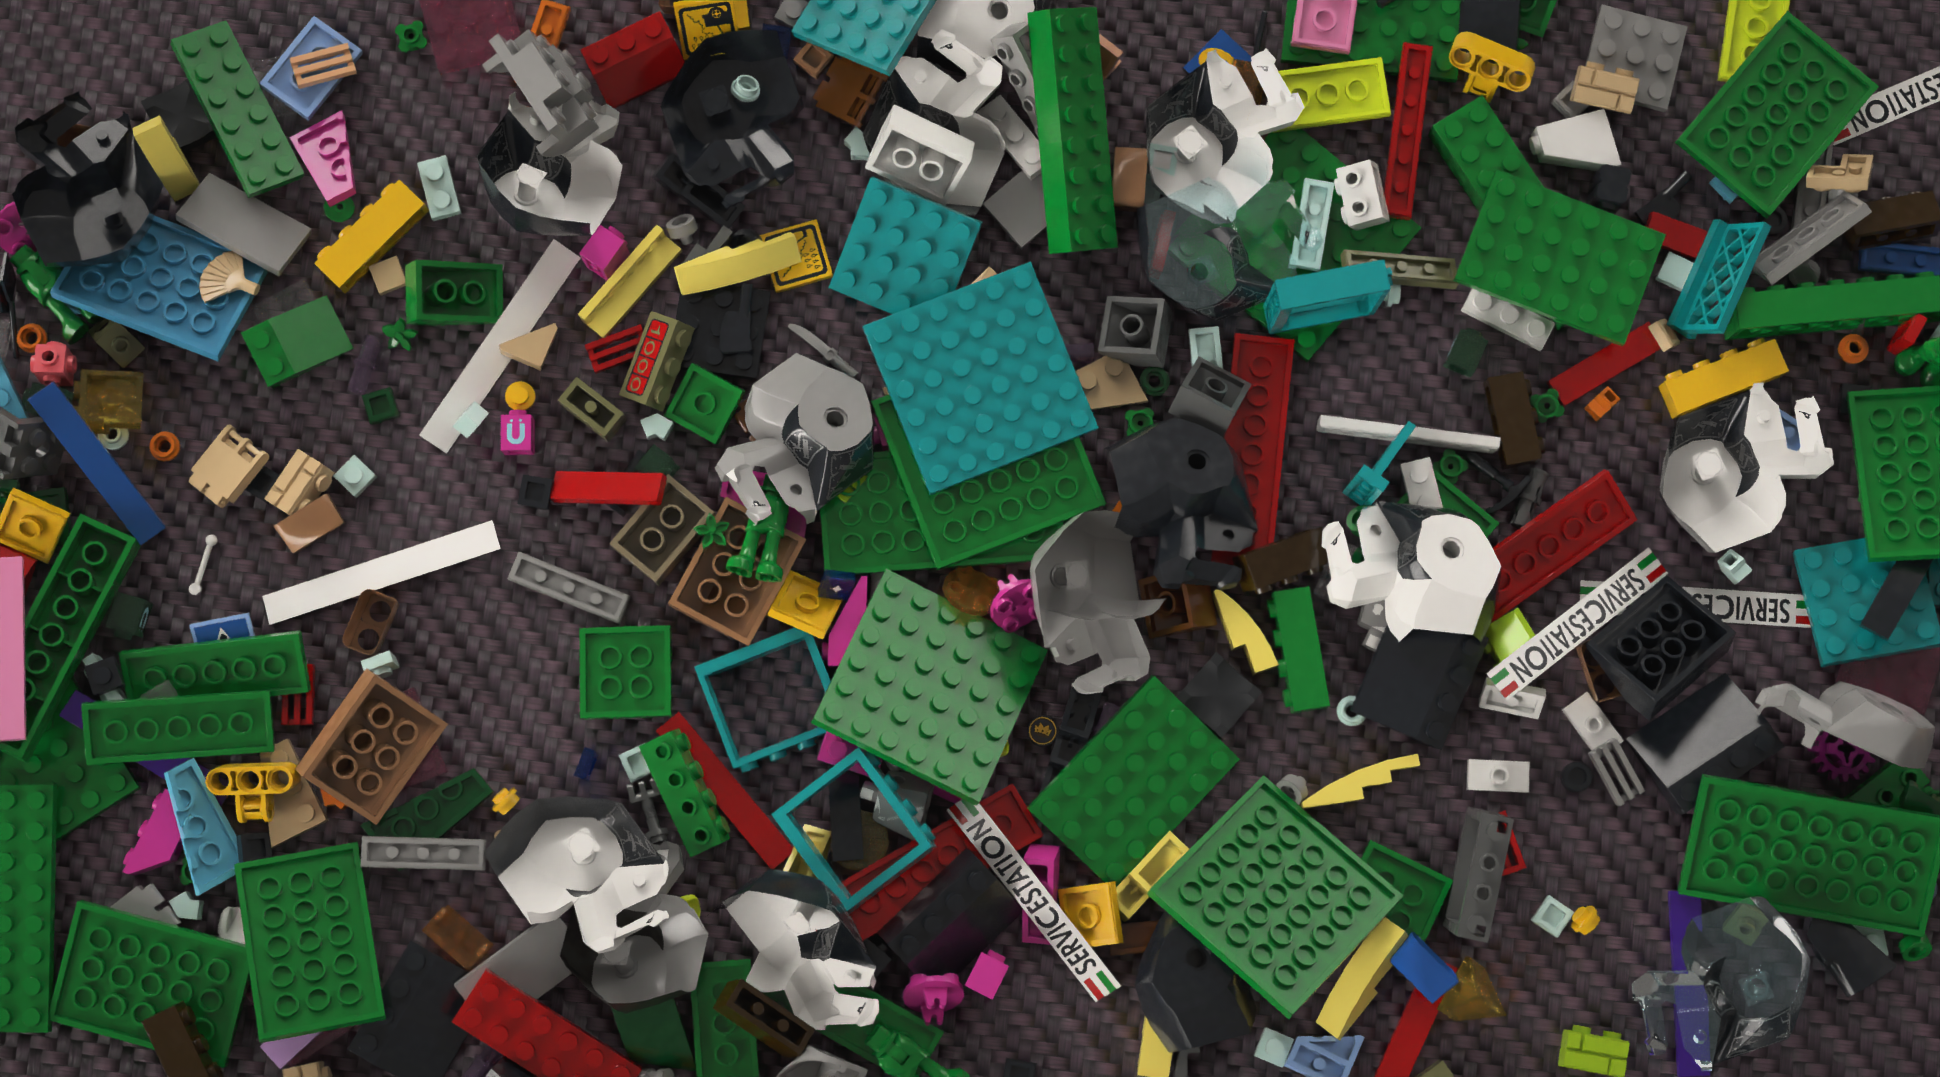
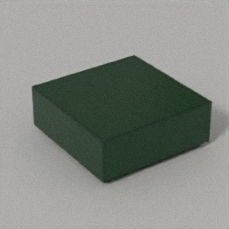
M391 387L362 395L371 425L401 417Z

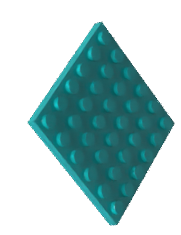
M1031 261L862 327L929 495L1088 434L1099 428Z

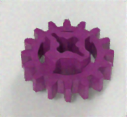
M1825 731L1819 733L1814 741L1815 746L1811 747V749L1808 748L1809 752L1816 755V757L1810 760L1811 764L1819 763L1821 765L1817 772L1819 774L1826 771L1829 772L1828 780L1830 781L1835 780L1838 776L1840 783L1847 782L1848 775L1852 780L1860 779L1858 771L1862 774L1868 773L1869 769L1866 763L1872 764L1876 761L1870 756V752L1832 735L1833 739L1829 743H1825L1827 736L1830 734ZM1838 746L1847 747V753L1838 751ZM1860 755L1858 762L1851 768L1853 759ZM1826 756L1833 761V765L1827 760Z

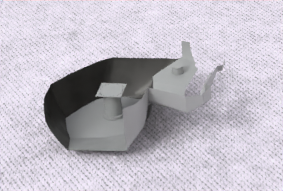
M664 841L661 845L652 844L664 862L665 858L667 860L669 870L666 883L661 886L657 895L619 912L616 915V926L622 928L656 910L667 911L669 915L668 920L656 927L648 925L626 937L624 942L615 950L598 954L583 942L575 907L573 906L560 957L579 981L600 1000L623 1013L648 1008L696 989L708 932L695 910L684 899L674 895H667L684 871L680 846L668 841Z

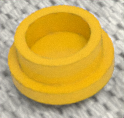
M523 381L512 383L505 393V400L513 410H528L532 407L536 398L532 386Z
M505 787L500 790L492 799L495 803L492 810L494 812L499 811L502 815L506 814L520 800L515 794L517 790L514 787L509 791Z
M1593 906L1578 908L1571 918L1573 920L1571 928L1575 932H1581L1583 935L1593 931L1600 921L1597 909Z

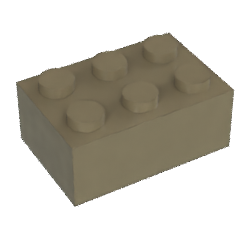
M669 474L666 476L667 481L661 505H641L609 543L614 550L658 586L661 585L702 536L697 534L693 528L699 525H706V518L709 513L714 517L716 516L713 510Z

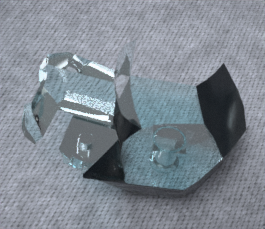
M1207 177L1136 209L1138 245L1148 282L1170 299L1200 315L1218 321L1265 302L1275 280L1297 276V262L1277 233L1272 229L1276 219H1283L1303 247L1311 251L1312 254L1321 248L1324 241L1318 227L1311 226L1295 203L1293 195L1296 191L1286 179L1268 181L1240 208L1229 189L1221 182Z
M1756 896L1743 899L1691 919L1682 940L1681 951L1687 970L1647 971L1632 983L1633 1000L1639 1001L1642 1006L1647 1038L1644 1042L1650 1056L1665 1054L1668 1047L1661 1006L1667 1001L1676 1004L1684 1049L1699 1064L1701 1071H1712L1714 1064L1789 1038L1796 1025L1807 990L1811 960L1800 937L1791 925L1764 897Z

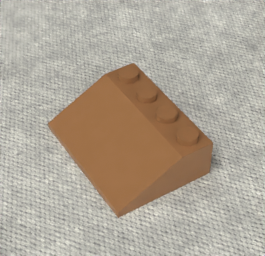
M726 497L715 516L716 524L721 521L730 523L728 529L722 533L726 539V546L718 545L713 540L709 547L703 549L701 542L668 605L692 619L749 646L807 539L786 528L784 529V538H780L777 553V565L783 569L781 582H765L755 578L767 534L760 535L752 577L747 578L728 571L725 567L729 557L739 555L749 517L745 514L747 511L745 506Z
M366 668L295 769L303 778L377 825L448 723Z

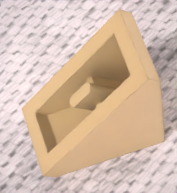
M556 323L499 344L501 354L541 371L557 334L558 328Z

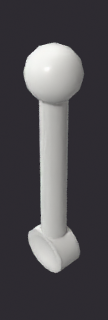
M211 534L206 537L207 546L195 582L189 586V592L192 595H199L202 592L200 584L212 547L217 543L215 535Z

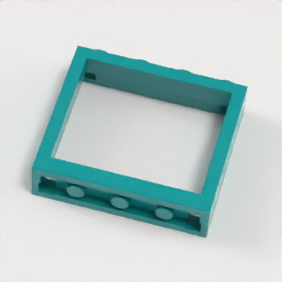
M1383 259L1275 280L1263 305L1269 334L1374 315L1390 291V286L1393 285L1391 268H1386L1385 260Z
M794 627L694 667L735 771L741 769L742 773L754 770L759 767L758 762L769 758L770 762L788 756L786 751L794 747H798L799 751L816 745L815 739L825 736L826 730L817 727L740 758L709 677L805 640L826 692L831 680L813 635Z
M860 747L771 814L818 880L822 881L839 897L849 914L937 848L933 841L936 837L931 832V828L926 823L920 824L915 817L918 811L908 798L903 800L898 794L897 790L900 787L889 773L885 776L878 767L881 764L880 759ZM859 762L919 845L851 896L792 813Z

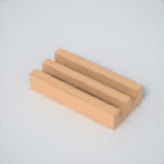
M348 43L290 58L299 89L357 74ZM340 54H344V56H340V57L332 58V59H329V60H325V61L313 63V64H310V65L298 67L299 65H303V64H306V63H310V62L318 61V60H321V59H325V58L337 56V55H340ZM343 63L348 65L347 67L306 78L301 77L302 74L327 69Z

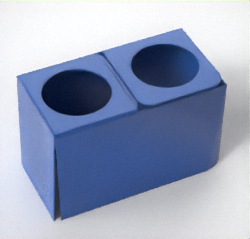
M1413 931L1390 959L1391 964L1408 981L1412 982L1432 1004L1459 983L1456 973Z

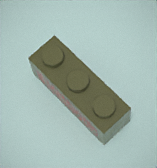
M651 311L619 395L663 412L669 400L676 376L680 371L686 350L691 343L695 328L679 320Z

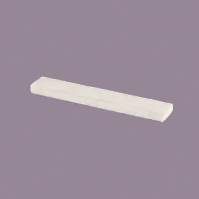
M1321 415L1317 421L1316 431L1392 441L1405 425ZM1415 427L1405 443L1493 454L1500 447L1501 437Z

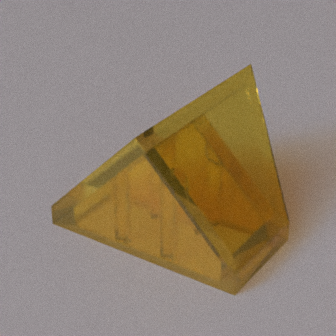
M1466 955L1456 973L1459 983L1445 993L1437 1010L1454 1021L1507 1016L1485 968Z

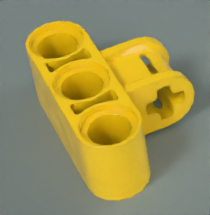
M1468 31L1461 32L1455 37L1449 53V60L1454 67L1470 73L1462 92H1471L1479 96L1483 95L1488 103L1491 102L1498 85L1515 92L1526 90L1530 86L1535 71V62L1528 55ZM1460 48L1467 49L1469 52H1463ZM1487 60H1494L1497 64L1490 63ZM1515 71H1520L1525 75H1519Z
M292 762L229 763L208 772L205 783L208 790L215 795H235L236 815L239 823H246L247 820L256 819L272 822L274 817V794L284 793L296 787L301 781V775L295 769L297 765ZM280 770L286 772L289 777L287 785L279 780L278 774ZM250 771L256 773L259 778L257 786L249 781ZM220 772L227 775L229 780L228 786L220 783Z

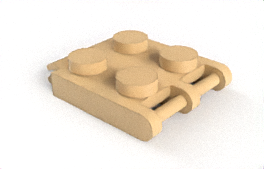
M227 425L192 467L191 471L194 473L188 482L217 506L224 508L229 501L234 504L267 463L269 454L256 449L249 438H242L236 433L235 427ZM234 438L239 444L237 445L231 439ZM248 451L252 452L255 455V457L253 458L250 454H248Z

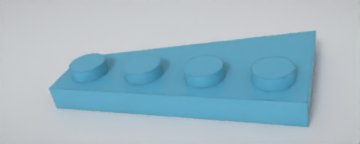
M192 758L165 772L164 776L195 894L198 896L234 876V864L239 863L236 834L215 795L206 787V779L196 760Z

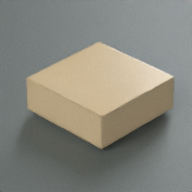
M397 256L369 266L381 296L406 286L405 274Z
M1665 318L1648 326L1663 352L1673 349L1680 344V340L1673 329L1667 326L1668 321Z

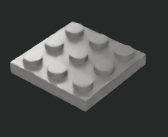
M1602 4L1599 8L1586 64L1587 61L1605 65L1603 71L1615 73L1616 68L1633 71V77L1640 79L1634 105L1666 112L1688 26Z

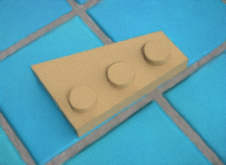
M1104 356L1076 371L1091 410L1115 408L1135 403H1148V399L1128 363Z
M288 738L275 744L274 752L260 753L261 763L292 762L298 765L300 762ZM280 770L278 774L279 780L287 785L289 777L286 772ZM302 776L300 783L293 789L284 793L274 794V817L272 822H268L271 848H275L329 821L310 781Z

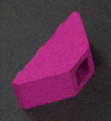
M165 789L163 793L160 792L154 799L152 804L154 811L149 821L145 820L142 823L137 834L140 838L135 848H130L124 858L123 864L126 866L123 872L128 875H138L176 862L183 850L168 789Z

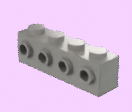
M1028 22L1009 25L990 40L1038 136Z

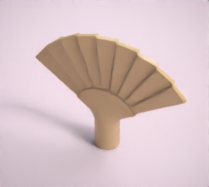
M228 251L215 257L214 260L208 263L200 278L199 288L204 303H207L236 290H243L256 296L260 290V285L245 278L243 257L233 251Z

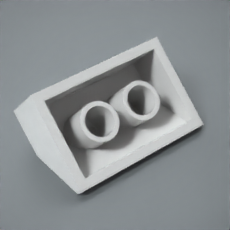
M894 104L881 127L865 168L946 206L971 162L975 142Z

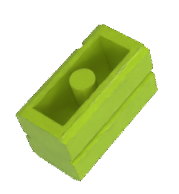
M1573 1025L1572 1030H1563L1558 1066L1614 1077L1625 1076L1630 1043L1629 1041L1621 1040V1033L1603 1030V1036L1591 1034L1592 1028Z

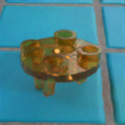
M958 566L956 570L951 571L945 577L942 587L945 598L952 606L962 612L980 616L990 614L993 599L1000 592L997 584L998 579L988 577L984 573L974 570L971 566Z

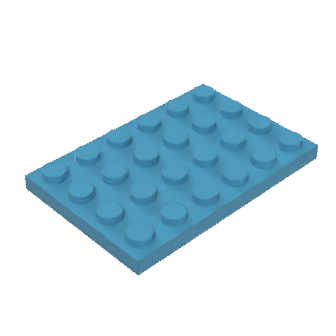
M154 216L149 230L139 245L123 262L64 267L50 291L51 297L218 362L255 296L243 290H236L204 303L199 288L203 270L215 257L231 250L194 230ZM243 257L245 278L261 285L268 271Z

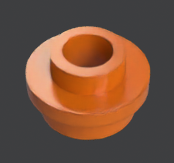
M35 323L24 325L17 333V344L27 353H35L36 344H46L48 341L45 329ZM37 334V341L30 344L29 337Z
M1858 334L1846 335L1838 344L1839 356L1849 364L1860 363L1868 355V343ZM1850 344L1858 346V353L1851 352Z
M167 431L154 435L149 445L152 456L163 462L176 458L181 447L177 436ZM169 442L170 449L167 452H162V444Z

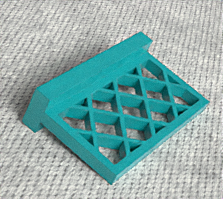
M1721 219L1713 220L1667 322V326L1688 339H1695L1697 334H1724L1771 225L1766 222L1727 224ZM1755 235L1754 239L1749 243L1748 240ZM1742 247V250L1734 256L1733 254ZM1743 262L1742 266L1737 270V266ZM1730 273V277L1722 283V280ZM1731 289L1730 293L1725 296V293ZM1718 300L1719 303L1710 310V307ZM1720 314L1717 323L1714 324L1713 320Z
M1408 421L1391 441L1374 467L1371 469L1364 464L1342 493L1360 506H1371L1390 483L1381 475L1416 426Z

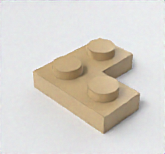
M1843 154L1840 166L1812 165L1807 172L1806 188H1814V190L1821 192L1831 189H1842L1849 193H1858L1862 190L1868 191L1874 155Z

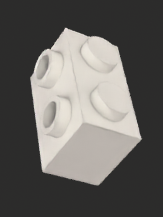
M1369 159L1336 169L1338 178L1334 179L1337 194L1339 196L1342 195L1344 207H1341L1340 210L1345 224H1348L1350 228L1357 231L1390 221L1378 165Z

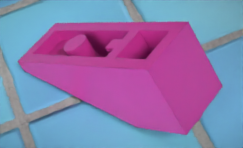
M861 576L829 634V642H823L822 660L828 661V668L837 669L867 608L868 576Z
M1029 844L1023 860L1057 903L1060 846ZM1023 909L1022 942L1051 945Z

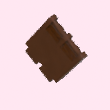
M835 57L825 74L831 78L830 81L822 80L813 96V99L817 101L815 106L861 129L863 117L869 106L875 104L876 100L874 98L882 83L888 81L889 76L842 57L840 59Z

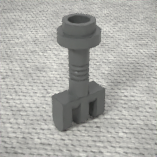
M653 776L649 777L650 785L652 786L650 790H647L644 779L638 781L641 792L638 794L635 793V787L632 783L627 784L626 787L631 804L633 806L642 804L649 832L644 834L651 844L661 845L664 841H668V828H661L657 812H655L653 799L662 796Z

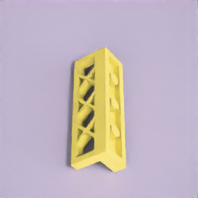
M656 224L578 313L582 322L601 338L609 336L680 255L682 249L665 235L664 230Z

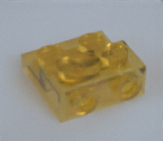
M81 369V380L74 381V399H79V406L73 407L94 434H110V428L141 429L143 372Z

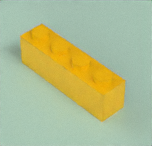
M400 179L395 184L390 183L381 192L382 197L374 205H367L361 211L360 218L353 225H347L339 233V239L332 246L328 245L323 248L317 255L318 260L314 264L344 294L370 270L369 266L376 264L429 212L425 203Z
M1763 337L1748 343V349L1739 353L1734 348L1720 354L1721 359L1710 363V360L1706 359L1692 365L1693 370L1683 374L1682 370H1677L1664 376L1666 381L1658 387L1671 418L1680 417L1752 389L1754 383L1765 384L1788 373L1789 369L1776 339L1765 342Z

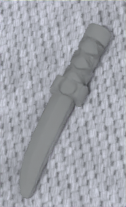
M788 325L790 330L824 356L822 360L825 363H831L837 370L854 379L858 376L859 373L849 366L845 360L843 361L837 355L838 351L833 347L830 348L813 333L799 325Z

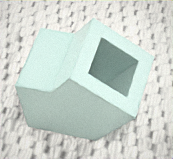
M855 127L845 138L844 145L851 150V160H868L870 152L867 149L863 132Z
M474 401L457 419L453 427L468 438L489 413Z
M658 413L640 420L648 440L659 437L666 441L675 426L672 421Z
M1729 549L1717 561L1721 571L1734 585L1752 571L1746 564L1745 559L1732 549Z
M185 891L169 901L178 918L202 920L204 901L194 900L190 892Z

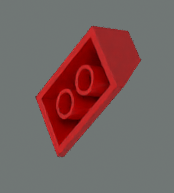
M660 11L580 49L584 61L606 104L614 109L674 80L685 63Z

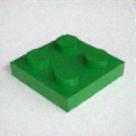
M691 363L664 416L708 441L719 444L746 391L703 367Z

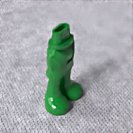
M27 244L24 245L10 258V262L17 268L16 273L26 288L39 300V303L44 308L47 306L59 319L63 326L62 336L69 345L78 342L87 333L89 326L62 301L52 298L50 293L63 271L62 267H46L38 251L34 252ZM77 308L90 324H96L102 318Z
M1940 337L1931 338L1925 341L1923 345H1912L1897 354L1894 359L1896 371L1900 375L1911 376L1919 371L1925 361H1927L1920 375L1921 386H1940Z
M766 474L763 486L760 487L771 506L772 514L758 521L757 525L750 518L748 519L739 555L729 557L725 568L739 576L752 577L760 535L767 534L755 578L765 582H781L783 569L777 565V553L780 538H784L789 506L786 505L768 477V474Z
M878 1024L864 1042L873 1050L872 1055L877 1058L879 1067L893 1077H921L916 1073L918 1067L930 1077H970L969 1073L961 1068L947 1069L929 1057V1052L921 1048L912 1039L893 1029L887 1030L881 1024Z

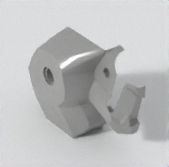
M1108 510L1087 511L1074 516L1040 546L1031 560L1030 577L1033 604L1043 635L1044 647L1051 649L1056 662L1066 665L1073 664L1096 653L1099 654L1102 660L1101 667L1078 677L1072 683L1076 691L1082 694L1103 692L1105 686L1116 681H1136L1148 674L1150 655L1134 619L1152 615L1165 600H1139L1130 543L1133 536L1114 528L1120 512Z
M1839 680L1827 688L1819 699L1793 684L1786 683L1762 689L1755 701L1761 705L1756 711L1758 716L1764 708L1776 707L1804 723L1805 736L1801 744L1811 749L1818 734L1825 731L1893 764L1916 769L1925 768L1932 749L1935 726L1916 710L1882 694Z

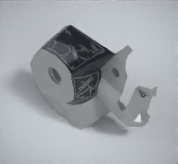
M795 353L752 385L744 410L746 426L756 441L728 447L715 467L721 481L730 482L747 509L745 514L756 525L758 521L765 519L772 512L771 506L753 474L755 466L765 467L768 477L786 505L795 508L806 519V524L814 522L817 511L873 470V420L870 403L863 383L835 368Z

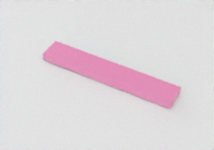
M22 556L0 557V742L26 740L24 558Z

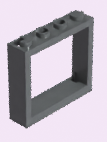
M1467 806L1452 876L1453 882L1449 890L1442 926L1458 937L1488 943L1514 819L1496 812ZM1498 822L1507 824L1505 833L1497 832ZM1476 926H1485L1484 933L1478 930Z

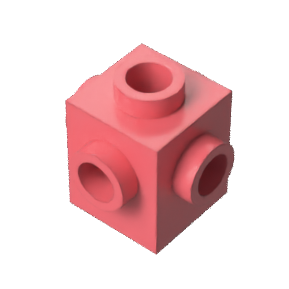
M50 341L46 344H36L35 355H32L30 358V370L35 374L42 386H47L53 381L58 387L73 386L74 373L77 371V358L71 353L68 346L61 342Z

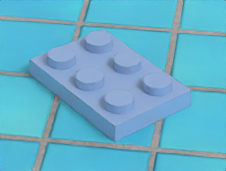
M313 16L261 80L260 87L309 121L343 78L299 89L290 58L348 43L353 63L355 64L363 54L362 50ZM340 54V55H337V56H333V57L321 59V60H318V61L306 63V64H303V65H299L298 67H302V66L310 65V64H313V63H317V62L329 60V59H332V58L344 56V54ZM343 63L327 69L302 74L301 77L306 78L347 67L348 65Z

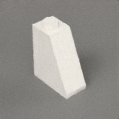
M1605 109L1537 126L1529 138L1530 149L1533 155L1537 154L1538 160L1541 163L1598 171L1605 164L1618 167L1622 165Z

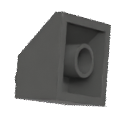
M1107 296L1098 347L1099 354L1121 360L1133 366L1164 368L1173 315L1167 301L1163 298Z
M1198 356L1183 381L1168 413L1179 419L1201 425L1218 433L1223 438L1251 383Z

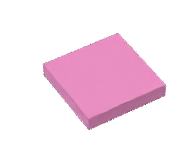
M1297 0L1291 46L1349 55L1357 0Z

